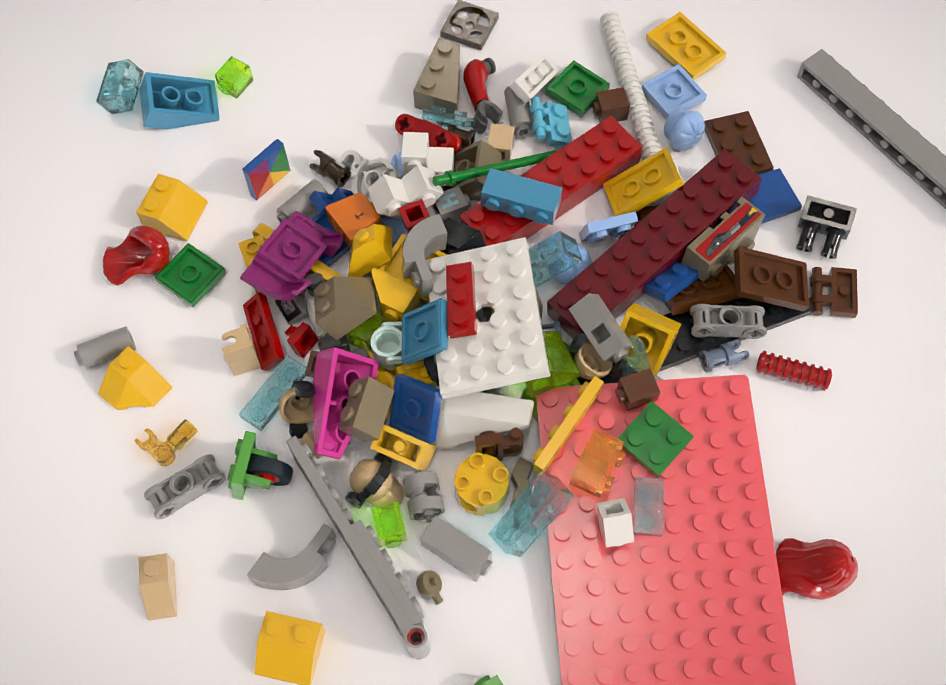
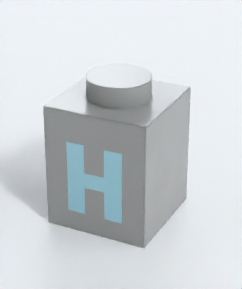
M457 186L443 191L444 194L434 203L435 209L440 214L443 222L447 218L459 222L460 215L471 207L468 195L466 193L463 194L460 187Z

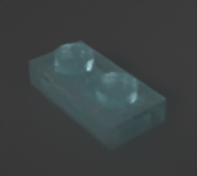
M432 105V109H423V119L473 128L475 118L467 117L468 112L454 110L453 114L445 112V107Z
M635 477L634 535L662 537L664 479Z

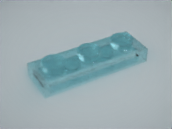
M287 355L240 411V418L259 431H262L279 410V401L282 394L292 387L293 381H303L306 377L307 366Z

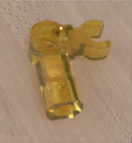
M184 419L166 437L167 440L165 442L157 439L154 432L148 428L144 430L149 435L147 441L141 442L137 438L134 441L140 449L147 451L160 466L166 467L174 462L175 452L177 450L180 451L196 435L198 430L188 420Z

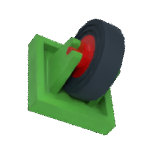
M245 431L243 439L238 438L235 448L236 465L231 464L227 478L229 481L228 488L232 489V498L243 500L247 486L269 490L271 485L285 486L291 482L293 468L289 464L278 460L277 454L256 449V433Z

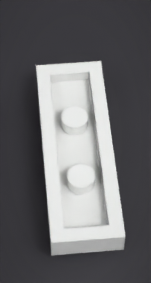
M543 54L509 87L526 104L559 70Z

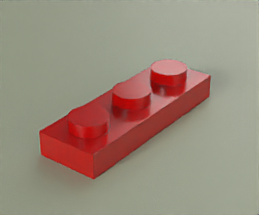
M472 262L447 265V319L450 339L477 335L474 266Z
M257 292L242 306L261 370L270 371L283 361L285 356L267 296Z

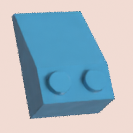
M145 72L139 88L143 127L173 129L219 121L215 80Z

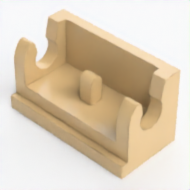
M246 324L240 325V328L225 332L221 336L222 340L236 339L233 345H227L222 348L223 355L234 376L261 368Z

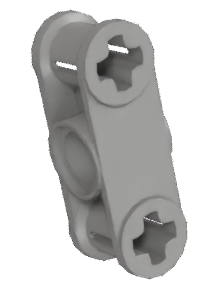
M697 304L690 308V315L693 316L691 334L695 337L758 339L767 334V329L763 326L765 309L761 306ZM724 319L731 321L732 324L725 322Z
M207 454L198 458L191 465L176 472L164 481L151 486L144 492L145 499L150 501L155 510L154 516L156 519H164L172 515L176 510L194 501L209 490L220 486L226 480L225 474L220 473L215 464L216 459L214 455ZM190 482V485L186 490L180 491V488L184 483Z

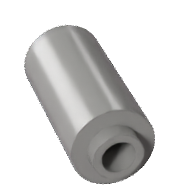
M508 86L504 90L510 126L515 127V135L520 137L527 136L533 131L530 102L528 101L525 104Z
M312 179L277 208L278 215L276 217L278 221L282 223L285 218L289 219L295 211L308 216L316 209L309 199L313 191L328 194L327 190L319 181Z
M125 326L77 344L74 356L79 366L84 365L87 369L116 358L127 346L136 350V345L128 327Z

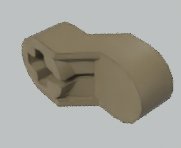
M519 457L510 478L516 489L510 508L525 514L534 494L528 481L534 463Z

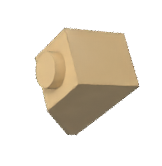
M167 553L138 557L139 586L147 619L152 621L177 617L175 561Z

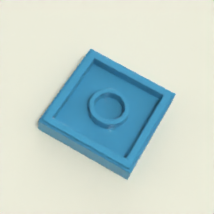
M439 298L402 315V363L410 365L447 350L446 300Z

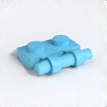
M532 97L530 114L534 119L532 129L533 133L536 134V139L542 141L547 138L548 145L560 148L572 142L567 106L550 101L541 104L539 97Z

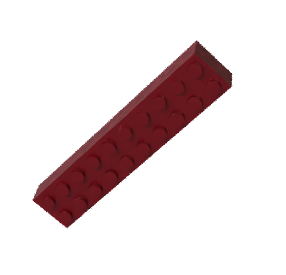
M724 149L547 301V315L553 321H560L561 328L572 339L579 332L585 335L569 311V308L591 293L598 294L615 319L618 318L645 294L646 284L677 262L682 261L687 246L708 227L714 229L723 221L720 219V216L725 212L731 214L736 209L737 201L741 197L748 201L758 194L762 178Z

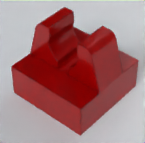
M304 322L298 327L290 325L284 332L285 335L289 336L286 341L294 353L303 359L319 341L311 326Z

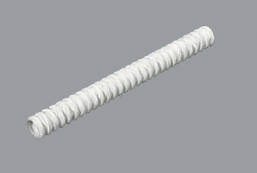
M608 11L600 17V24L620 88L624 87L630 105L629 118L636 140L642 146V160H645L660 151L661 145L655 132L654 123L646 103V98L644 97V92L642 91L641 82L633 62L628 41L626 40L618 12Z

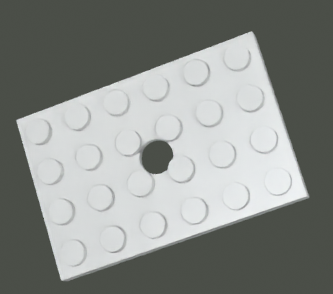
M526 237L426 260L433 277L432 292L429 293L430 302L439 298L447 301V265L472 262L474 266L476 312L483 307H490L495 311L488 322H479L476 319L477 335L450 339L447 319V350L436 354L440 394L443 399L550 376Z

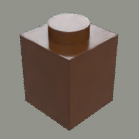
M624 87L596 93V100L592 103L594 116H598L599 122L604 121L610 116L617 122L628 119L630 105Z
M651 368L620 378L615 389L619 403H624L627 411L649 404L651 401H657L661 393Z

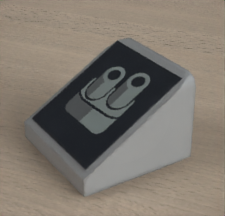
M304 294L296 296L289 302L274 299L288 325L294 324L307 314Z

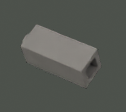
M589 293L569 308V311L603 361H614L616 363L628 355L627 350L633 347V345L598 294Z
M438 516L434 517L420 537L421 546L475 581L478 580L480 575L485 577L493 565V562L490 561L492 559V551Z

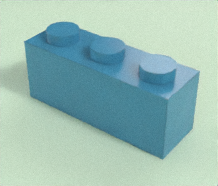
M490 168L481 191V206L492 211L498 210L509 213L514 217H523L534 220L539 224L553 226L561 203L562 187Z

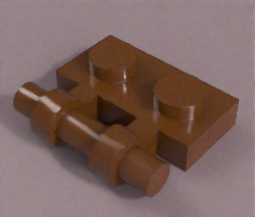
M821 267L812 268V276L809 277V285L812 287V295L810 296L811 303H813L812 314L815 316L822 315L823 307L826 306L829 307L830 316L856 318L858 315L857 269L831 267L829 275H822ZM823 286L829 287V295H822Z
M517 427L511 429L508 435L502 436V432L484 431L475 436V453L487 454L496 457L499 461H503V457H516L523 450V432Z

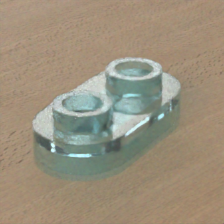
M634 335L627 336L633 345V354H628L623 358L627 361L626 367L622 372L624 377L633 374L634 371L640 372L651 368L642 340Z

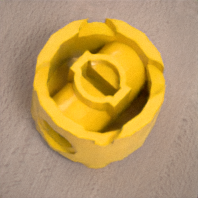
M476 452L458 466L454 475L455 495L459 505L465 511L476 516H484V514L497 512L505 504L509 492V472L501 461L496 457Z

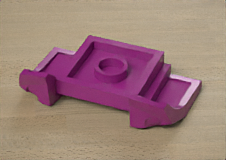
M295 211L289 219L285 218L259 248L252 263L243 272L240 279L267 297L289 302L306 291L312 281L303 278L323 254L331 258L333 257L336 250L340 248L344 235L340 232L326 229L298 211Z

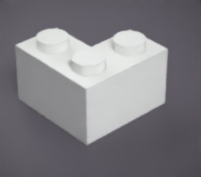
M403 132L401 159L404 176L416 165L434 170L436 176L443 175L445 171L449 170L454 172V148L429 147L428 133Z
M416 165L402 179L383 174L367 189L377 213L402 220L399 211L400 207L422 199L426 208H428L444 194L441 186H434L432 179L436 176L434 170L420 165Z

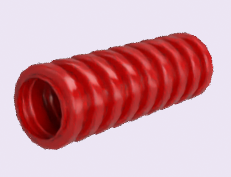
M765 350L760 353L756 366L757 373L763 371L765 375L773 374L775 378L781 376L782 380L786 378L790 382L796 380L797 384L803 382L805 386L813 385L815 389L821 387L822 391L828 389L832 379V369L830 368L824 370L823 366L817 368L815 364L807 365L805 361L799 363L798 359L791 361L790 357L784 359L783 355L777 357L775 353L767 354Z

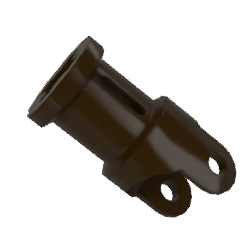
M436 121L438 125L448 127V131L459 135L463 147L474 143L475 130L467 131L457 128V125Z
M314 150L313 153L320 158V165L311 163L309 167L321 176L333 180L337 187H343L351 176L350 169L338 165L336 160L325 152Z

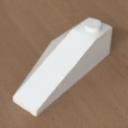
M474 392L446 399L442 398L436 441L430 444L437 446L436 449H453L459 447L458 444L469 441L475 443V436L484 431L502 432V435L515 427L520 430L529 428L534 402L533 400L482 392Z

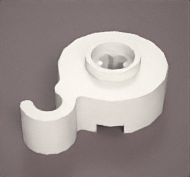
M347 150L340 156V162L352 170L353 188H351L353 194L363 193L370 202H372V199L367 189L383 174L401 179L397 169L382 157L369 161L364 159L355 150Z

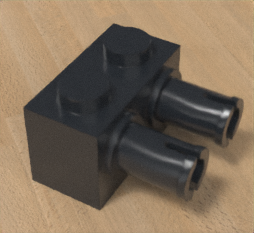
M807 195L797 226L802 228L796 248L802 251L805 242H807L804 252H812L816 234H825L827 236L821 255L826 258L831 248L829 259H836L841 240H846L851 231L857 208Z

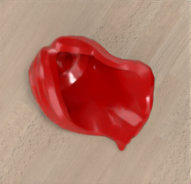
M142 225L133 227L119 246L106 248L102 260L103 274L111 284L118 286L136 274L156 273L162 270L170 261L169 243L163 234L155 228Z
M785 538L779 543L776 551L782 596L787 592H794L807 598L828 599L850 587L858 575V562L852 555V551L845 544L834 539H822L809 543L794 538Z

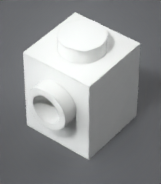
M621 498L597 503L600 533L606 547L622 546L626 543L634 542L632 515L625 499Z

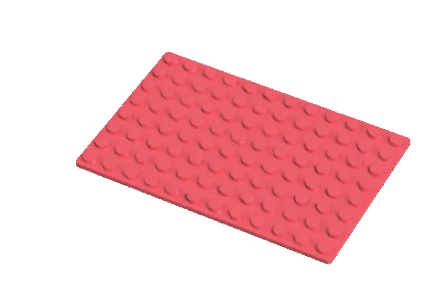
M746 375L656 380L661 393L658 400L654 403L694 436L658 478L615 443L616 439L648 404L627 411L624 403L620 404L616 397L615 389L618 383L603 384L601 392L543 475L561 685H796L749 378ZM582 385L547 387L536 390L541 447L545 448L550 440L547 437L556 424L560 426L565 418L562 415L570 403L575 405L580 398L577 393ZM624 498L632 515L634 542L626 543L622 546L606 547L600 533L597 503Z

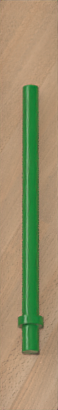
M558 150L456 172L452 170L445 171L443 175L433 177L434 186L444 184L451 186L455 185L458 181L488 175L490 168L507 171L538 164Z

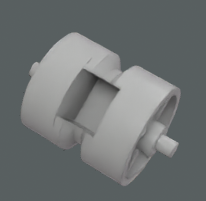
M416 470V473L403 479L405 496L410 498L407 502L410 519L426 520L427 523H430L432 521L431 518L445 512L442 495L437 494L440 490V485L436 472Z

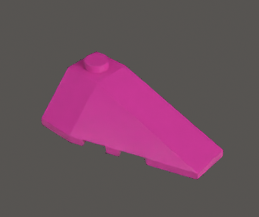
M335 347L317 352L313 376L314 454L341 459L351 438V435L338 429L341 422V412L346 407L349 398V388L356 379L371 377L376 380L379 361Z

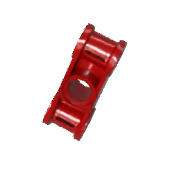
M405 113L398 116L395 121V129L401 135H403V132L428 133L429 147L454 148V154L461 149L462 140L460 136L443 129L442 126Z

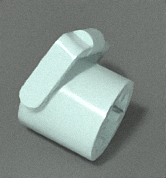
M384 322L381 324V328H378L371 337L370 344L374 360L379 361L378 366L383 369L393 370L403 364L402 332L399 330L402 329V322Z

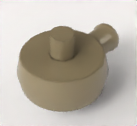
M432 570L423 571L416 580L419 593L424 597H432L435 605L442 603L443 598L439 594L442 588L440 576Z

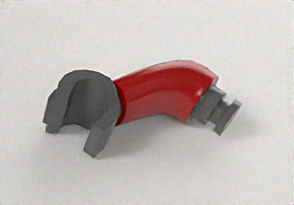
M489 57L482 61L479 59L470 61L463 72L465 87L473 109L476 112L472 120V127L479 134L485 132L488 124L487 118H490L496 124L500 121L503 111L496 104L489 102L485 82L490 74L496 72L495 62Z

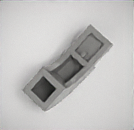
M440 214L428 217L416 224L404 241L403 276L404 279L412 278L413 286L419 288L422 297L428 296L432 292L433 277L426 259L431 254L446 249L447 231Z
M324 523L306 549L294 557L280 559L263 552L248 572V578L256 585L270 590L296 589L314 581L329 566L327 559L323 555L324 553H330L336 543V535L333 528Z

